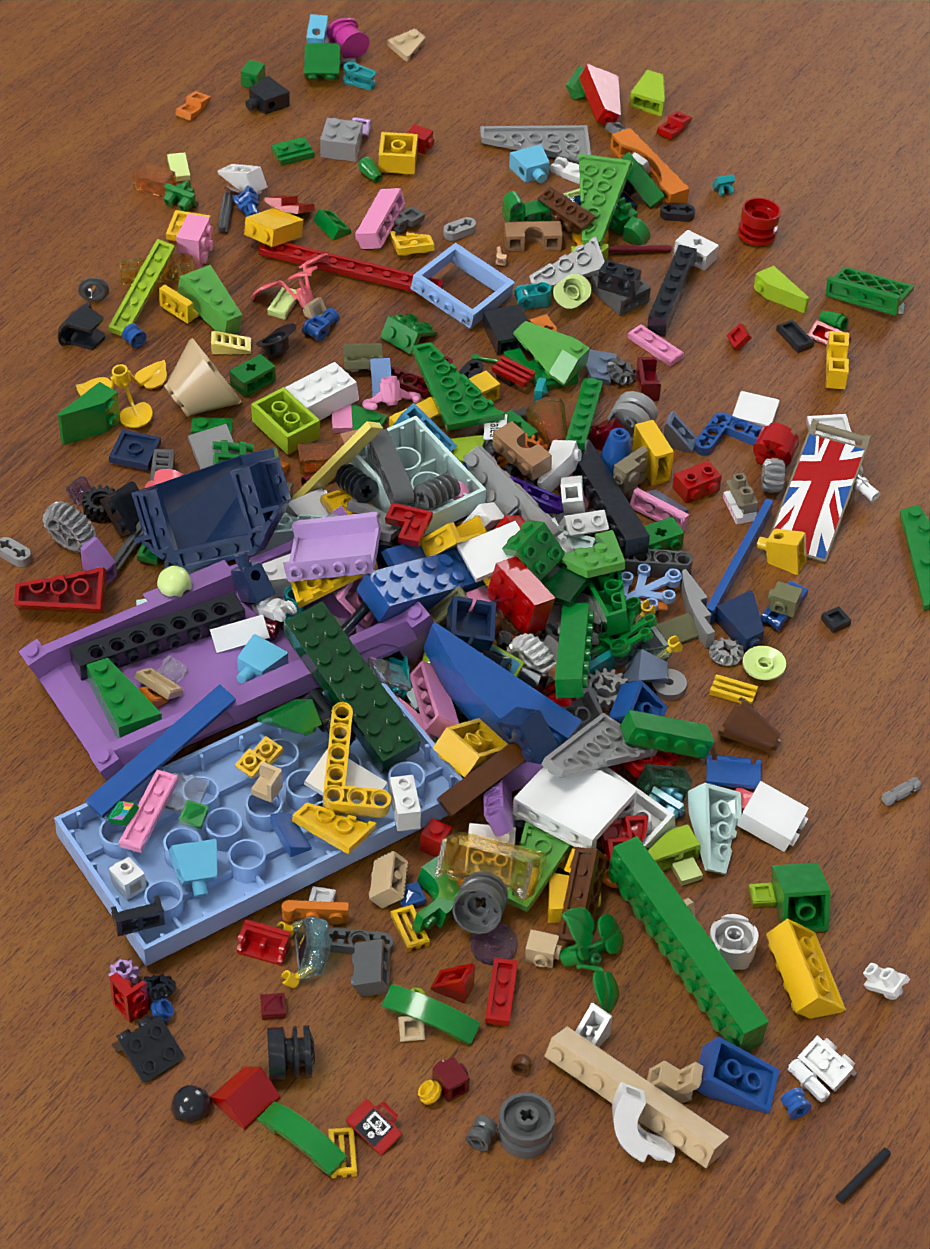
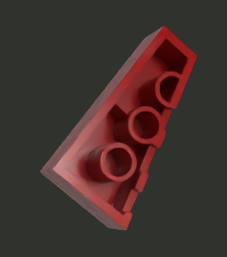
M99 567L88 571L83 570L67 575L62 574L46 579L41 578L15 583L14 606L21 610L104 614L107 571L104 567Z

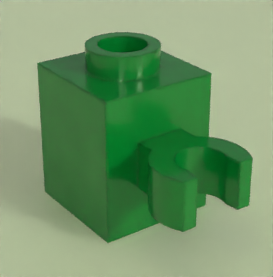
M624 197L619 199L618 207L615 209L609 225L618 235L623 234L624 226L631 216L638 218V212L632 208L631 203L625 204Z

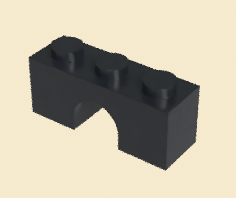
M494 650L483 651V655L509 672L510 657ZM522 667L517 678L542 694L549 675L532 667Z

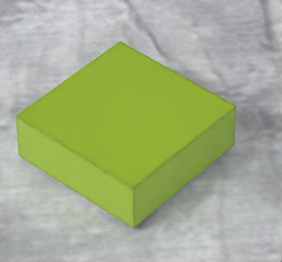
M772 883L749 884L748 890L752 908L776 906V897Z

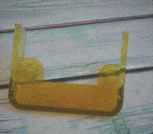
M457 832L442 839L435 876L440 877L447 874L448 879L461 881V878H465L475 872H490L500 877L506 886L515 892L516 897L526 900L535 894L546 864L547 854L471 833Z

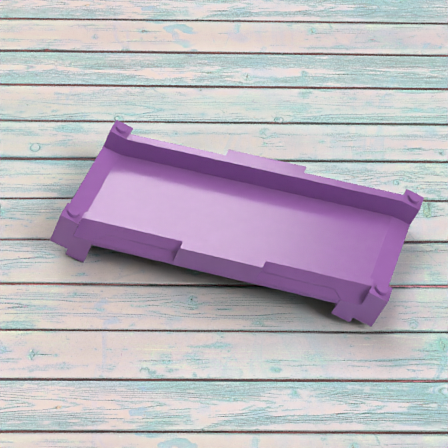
M341 506L331 512L340 516L348 515ZM294 540L249 559L250 561L264 564L291 553ZM223 560L189 574L192 579V589L190 591L186 590L182 597H168L163 595L159 588L143 594L147 600L145 603L45 645H42L36 639L19 651L90 754L89 757L107 781L219 684L236 698V702L186 746L320 687L283 634L284 621L281 622L277 638L275 640L271 638L265 640L288 652V664L243 684H240L236 679V676L239 674L237 658L246 645L216 653L212 636L118 668L139 690L141 687L147 686L134 678L136 671L152 668L182 687L183 692L181 696L170 699L168 703L158 708L162 713V720L119 739L116 738L88 679L81 681L71 661L70 648L235 592L239 598L231 575V570L237 567V564L229 567L226 561ZM376 561L378 566L377 570L383 569L384 567ZM333 592L305 605L303 610L305 611L323 601L333 615L344 621L352 615L336 599ZM418 601L403 613L379 623L375 617L367 629L359 623L356 626V634L348 638L368 665L397 652L402 659L405 655L407 656L408 665L410 666L423 657L425 652L423 648L434 622L430 614ZM241 602L245 609V619L259 615L254 612L251 606L254 603Z

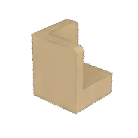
M262 762L259 766L260 777L251 788V795L272 803L283 787L282 769Z

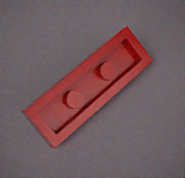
M494 958L485 1016L486 1024L509 1026L518 967L517 960Z

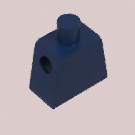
M246 551L234 556L238 566L231 570V575L241 602L259 603L276 594L260 562L250 561Z

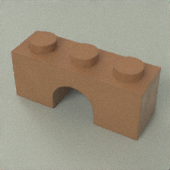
M560 221L505 222V251H524L525 243L529 241L539 242L543 250H561L562 230Z
M513 421L493 432L492 445L495 451L500 452L510 464L515 465L523 475H526L532 481L552 470V455L539 444L531 448H524L525 432Z

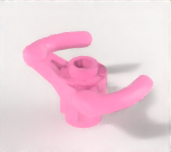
M388 376L381 378V383H379L380 392L372 399L364 400L362 406L368 410H376L378 407L376 403L380 401L386 402V405H396L401 398L418 403L421 400V395L417 392H406L400 388L397 376Z

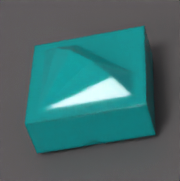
M539 377L534 390V405H541L544 396L548 393L545 378Z

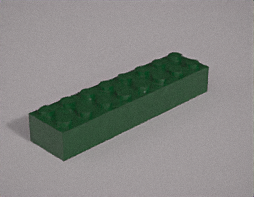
M323 601L284 622L283 634L332 704L345 702L352 707L351 729L381 773L419 752L420 737Z

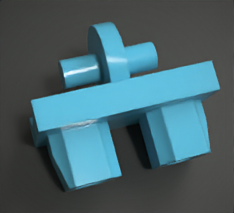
M673 783L670 787L664 784L660 790L654 785L649 784L646 788L648 796L675 815V819L678 816L683 818L686 811L683 810L684 804L679 802L683 798V795L678 793L680 786L676 783Z

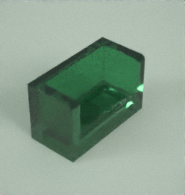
M645 764L636 782V786L648 796L654 786L658 789H661V787L680 788L678 793L683 795L680 801L683 802L693 781L685 767Z

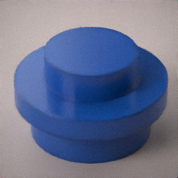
M167 999L155 1000L151 1004L153 1017L160 1015L165 1023L174 1014V1008Z

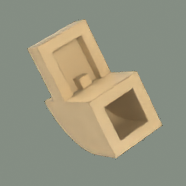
M663 1061L649 1069L647 1081L679 1103L688 1102L692 1098L693 1090L698 1089L701 1085L703 1066L694 1062L679 1070L670 1063Z

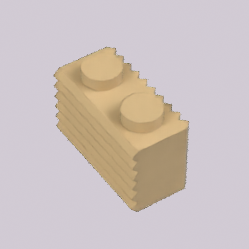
M391 851V853L374 860L369 900L379 907L385 908L404 898L407 864H409L406 859Z

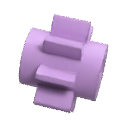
M119 959L115 965H110L111 973L109 977L118 972L123 979L127 978L132 985L138 983L139 969L136 966L133 967L132 960Z

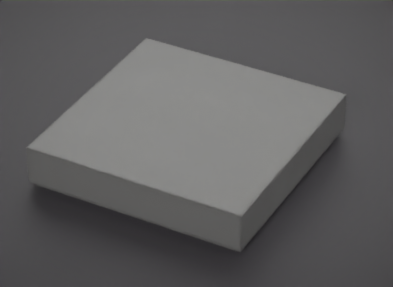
M227 424L188 435L189 443L200 469L213 465V454L221 453L220 450L212 449L213 441L228 440V442L234 443ZM228 450V454H238L237 451Z

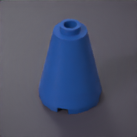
M623 428L611 430L600 454L601 459L612 476L614 465L633 453L629 432Z

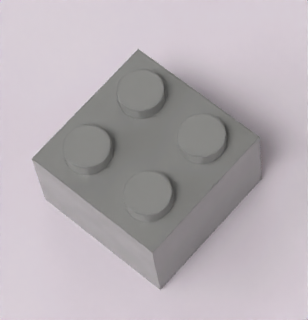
M327 118L320 139V157L356 162L363 140V122Z

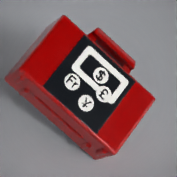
M365 1098L345 1119L346 1123L381 1156L402 1135V1132L394 1125L398 1114L385 1101L374 1106ZM381 1107L392 1116L391 1120L379 1110Z

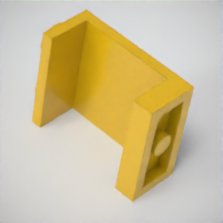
M480 515L458 527L455 526L454 522L444 525L423 537L421 546L426 557L455 550L458 544L487 533Z

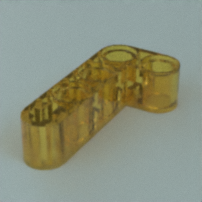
M186 253L172 254L157 282L178 280L179 282L180 276L195 271L193 257ZM147 257L127 259L119 263V274L122 284L132 285Z

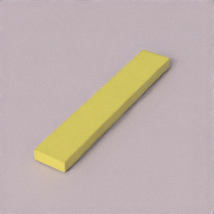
M367 421L304 484L291 500L317 489H324L335 478L338 469L342 465L350 463L383 429L381 424Z

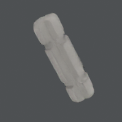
M917 777L909 779L908 782H904L891 789L892 792H885L881 798L882 802L886 806L894 804L895 801H899L912 794V792L919 790L922 785L921 781Z

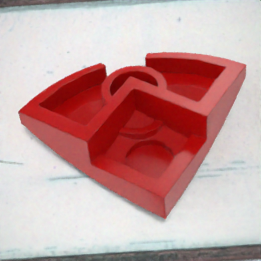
M647 815L625 816L623 819L614 820L600 837L609 861L614 846L638 836L641 842L644 841L648 827Z

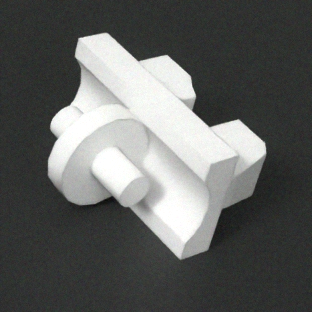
M870 963L863 972L867 978V981L864 983L866 989L881 993L890 1000L898 998L903 993L901 987L910 981L907 975L898 973L889 967L886 969L880 968L874 963Z

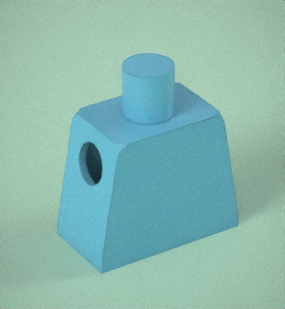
M310 15L307 44H328V16ZM317 29L320 30L319 35H316Z
M540 144L510 152L509 168L524 182L537 180L538 183H544L549 175V160Z
M254 634L237 658L239 672L236 676L237 681L243 684L288 664V652Z
M216 839L172 845L168 852L180 886L192 885L194 897L207 896V883L214 882L217 877Z

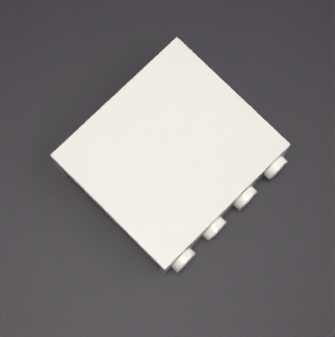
M543 767L515 796L513 815L573 847L596 849L597 839L628 805L635 806L637 789L598 769L560 778L557 775L551 774L547 768Z

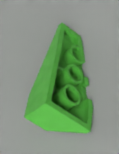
M527 321L522 323L513 333L523 347L534 355V360L545 368V373L563 386L588 362L590 348L573 337Z

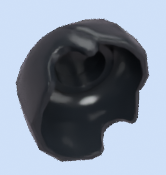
M186 1085L180 1088L172 1099L171 1111L176 1120L183 1119L189 1124L203 1120L210 1111V1095L206 1090L195 1085Z

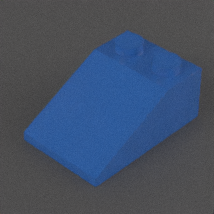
M719 1036L702 1047L699 1064L703 1066L702 1082L696 1091L713 1100L763 1113L770 1112L779 1069Z

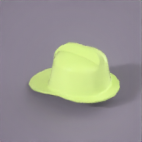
M571 274L554 286V298L559 305L566 309L576 308L589 298L591 285L584 276Z

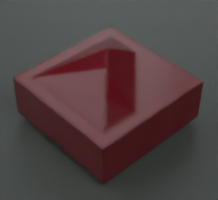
M285 993L260 995L262 1020L286 1018Z

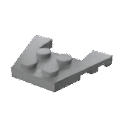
M354 498L348 501L346 509L357 514L377 512L381 527L379 540L390 542L400 534L402 527L385 523L387 513L368 503L358 502ZM331 513V514H330L329 516H327V517H334V516H340V515H337V514H335V513Z

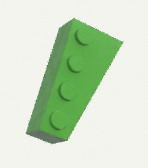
M211 265L180 276L178 293L193 302V309L213 329L229 334L240 332L242 313Z

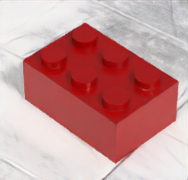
M514 556L496 563L486 593L490 600L496 602L502 613L507 616L522 634H532L545 629L555 597L518 557Z

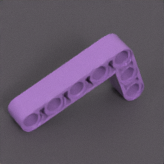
M525 761L484 792V816L495 836L505 835L512 830V792L526 786L543 768L541 764Z

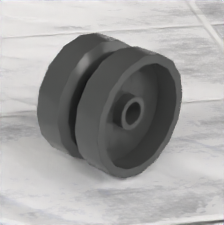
M529 1092L514 1094L504 1101L500 1109L498 1139L501 1146L510 1155L517 1158L531 1159L542 1155L548 1150L553 1139L555 1117L551 1104L544 1097Z

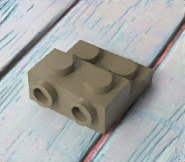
M643 446L614 465L613 478L627 500L632 498L633 491L646 478L648 449Z

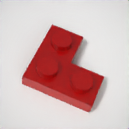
M392 503L385 516V523L402 527L398 536V543L419 547L432 521L433 512Z

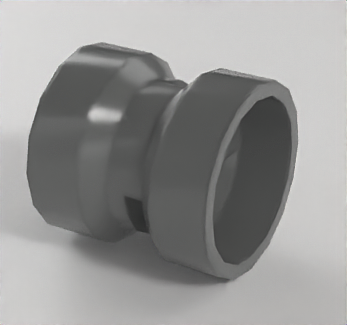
M479 1115L475 1118L473 1129L468 1131L465 1140L472 1148L478 1151H486L491 1144V1137L496 1135L499 1127L491 1118Z

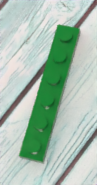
M595 378L583 379L565 439L576 441L580 450H585L602 392L603 380Z

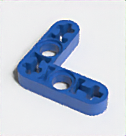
M719 412L711 418L697 437L694 449L697 454L707 456L712 453L725 434L754 446L762 428L727 413ZM740 427L743 428L744 431H737L735 430V428ZM709 432H715V433H717L718 435H716V436H711V435H709L708 433H709Z

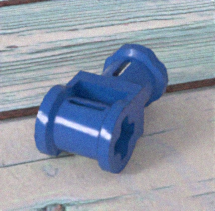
M246 186L241 194L234 196L235 203L239 210L245 213L246 217L260 213L257 210V206L260 205L258 195L251 186Z
M328 308L321 317L316 314L313 318L305 321L302 333L314 337L317 342L323 341L330 332V326L339 321L338 313L333 308Z

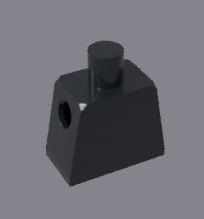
M267 76L250 87L249 100L245 102V105L250 111L257 108L263 114H269L290 106V91L270 76Z

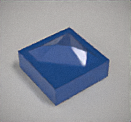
M418 881L405 885L404 898L399 900L402 907L412 904L414 907L426 904V898Z

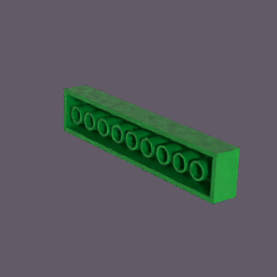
M636 836L614 846L608 869L609 879L612 883H616L622 898L630 903L636 918L641 919L644 923L648 935L655 939L661 954L669 959L673 971L677 975L679 974L684 981L686 990L694 995L700 1010L708 1015L714 1030L719 1031L724 1040L746 1052L761 1046L769 1023L768 1019L641 840Z

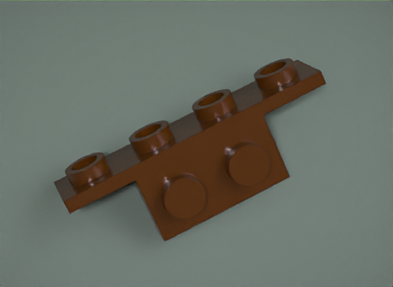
M551 186L537 198L539 202L551 210L554 221H560L567 231H573L577 235L596 219L594 214Z

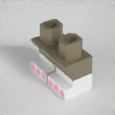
M733 474L732 480L726 481L730 491L724 492L723 499L736 524L752 522L757 514L758 502L746 480L745 474Z

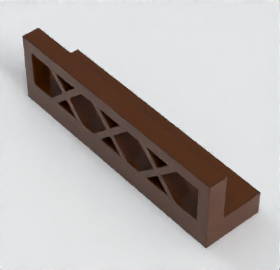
M575 847L562 914L571 908L583 907L589 911L593 921L595 920L607 857L598 849ZM561 917L557 934L559 935V940L575 942L567 923Z

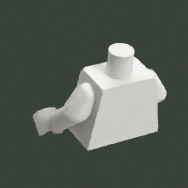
M320 488L291 500L285 513H288L290 517H298L300 514L327 516L330 512L320 502L321 495L327 494V490Z

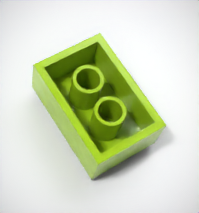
M284 387L251 404L252 422L287 455L320 438V420Z

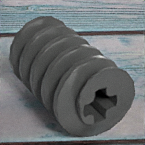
M445 472L417 485L413 490L414 502L417 508L428 510L435 505H440L441 502H446L458 496L461 491L460 484L454 475Z

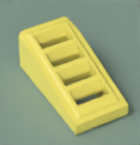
M211 331L212 354H251V338Z

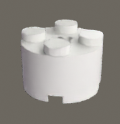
M727 914L722 916L717 922L715 921L711 926L709 938L732 970H745L749 967L755 956L758 930L755 925L753 927L748 922L749 919L738 914Z

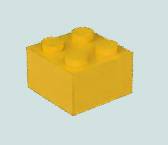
M382 132L379 148L380 172L415 174L418 134Z

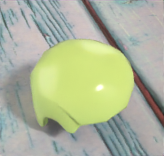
M170 566L159 574L157 587L163 595L182 597L186 590L190 591L192 589V579L184 568Z

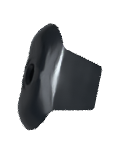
M91 302L81 305L59 326L57 338L61 346L74 345L94 350L105 339V334L96 329L104 321V317L92 309Z

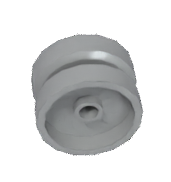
M629 391L620 395L607 420L610 421L617 418L631 435V443H633L635 424L650 420L656 421L658 409L648 396L639 392Z

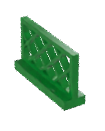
M844 266L834 277L830 276L827 279L825 296L896 316L899 312V306L914 291V285Z

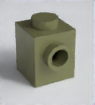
M778 581L775 589L771 588L767 600L770 601L769 610L794 617L800 604L802 588Z

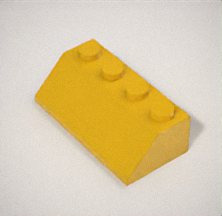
M786 919L766 933L769 941L768 947L775 956L776 968L783 977V986L789 993L792 1001L791 1007L795 1013L812 1019L846 1011L814 931Z

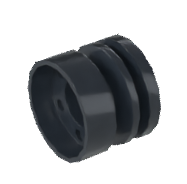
M309 1025L303 1026V1037H298L297 1026H293L291 1038H286L283 1027L267 1028L269 1080H286L288 1068H293L295 1078L300 1079V1067H305L306 1078H312L315 1064V1049Z

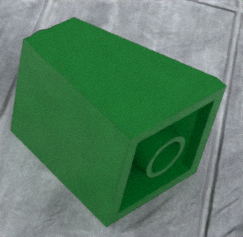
M818 862L772 865L771 883L773 884L779 924L789 919L814 932L829 931L831 890Z

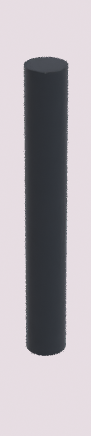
M883 1148L836 1195L837 1201L844 1203L891 1155V1152L887 1148Z

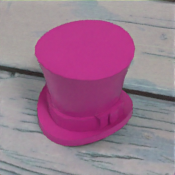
M341 18L333 21L327 28L329 42L331 44H339L344 58H359L368 50L370 45L369 37L358 30V23L355 19Z

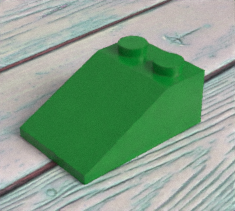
M98 382L59 412L58 422L61 444L66 445L106 433L111 428L117 426L120 422L118 392Z

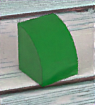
M631 216L624 226L623 241L633 245H645L651 237L649 228L642 220Z

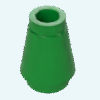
M366 156L359 161L358 167L361 173L374 183L382 179L383 175L373 158Z
M823 310L819 315V321L840 331H844L849 323V318L843 313Z

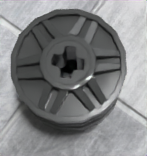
M480 871L467 876L461 884L453 903L452 912L459 926L475 934L489 933L495 929L507 905L508 890L506 884L500 877L490 872Z

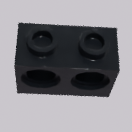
M606 259L599 269L597 288L633 299L640 288L642 270Z

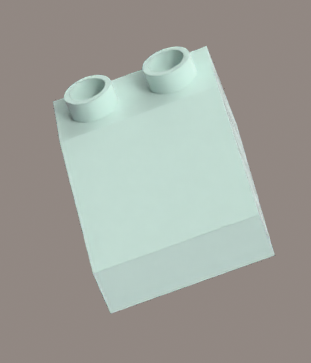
M417 416L387 428L413 490L417 485L445 472L454 475L469 490V494L463 493V497L457 500L452 498L428 509V511L433 512V518L425 535L436 531L448 523L470 515L479 504L486 503V488ZM365 446L349 464L354 465L377 482L378 493L370 502L375 508L387 513L391 504L367 446ZM414 502L413 504H407V505H406V506H410V507L417 508L415 502Z

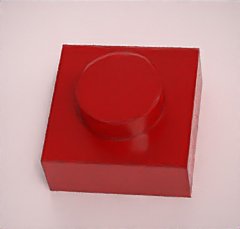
M739 323L726 335L733 347L738 351L752 339V336L742 323Z

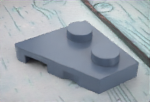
M590 350L588 362L584 366L585 371L588 372V378L603 380V385L610 386L611 377L607 371V364L612 358L617 359V354Z

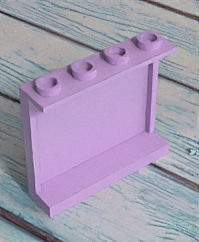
M377 512L292 522L294 541L288 562H283L288 582L374 573L381 534Z

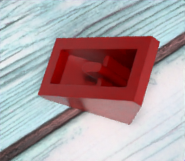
M470 963L440 970L430 989L465 1003L474 987L475 965Z

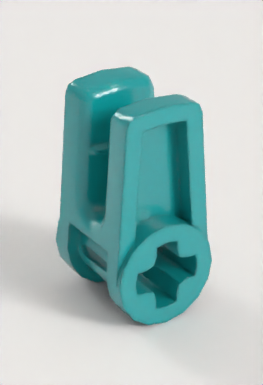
M355 62L344 64L345 75L343 81L346 85L366 90H372L375 87L376 81L373 79L376 76V71Z

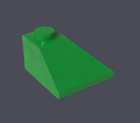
M295 699L257 717L258 722L292 733L303 734L304 736L314 733L316 727L322 725L312 699Z

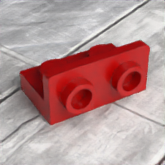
M118 972L111 975L109 980L112 1004L129 1023L145 1016L149 1011L147 984L141 981L133 986L127 978L123 979Z

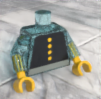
M649 600L642 602L641 609L643 611L637 613L633 625L642 620L647 614H655L656 608L654 605L647 609L651 604ZM654 626L650 628L653 638L646 642L639 641L631 646L630 652L625 657L629 656V659L632 660L643 649L667 661L672 655L671 652H680L683 645L675 635L671 636L667 641L659 629ZM639 631L636 632V633H634L633 635H631V636L629 637V639H630L631 637H633L634 635L638 634Z
M313 916L294 921L293 925L279 922L277 927L289 931L291 937L296 932L295 945L298 970L295 974L289 970L284 971L281 975L285 979L283 984L290 988H295L299 984L300 979L304 980L313 974L322 975L331 947L328 921Z

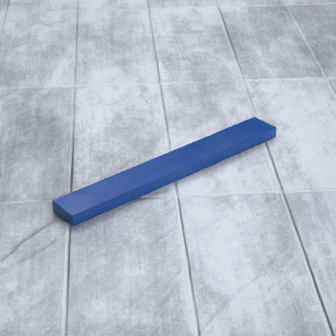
M765 499L706 608L711 613L710 625H712L715 619L716 606L724 603L769 520L773 500Z
M219 684L86 799V804L101 818L106 816L114 809L118 801H123L153 775L157 769L161 768L236 702V698Z

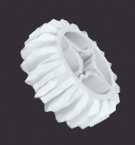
M521 634L512 639L506 647L508 653L527 664L525 667H532L547 675L556 665V661L553 660L554 655L549 652V648L532 634ZM550 675L547 680L545 688L550 686L551 682L554 681Z

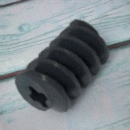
M349 463L342 465L338 469L335 482L343 491L361 503H367L376 497L378 493L376 481Z

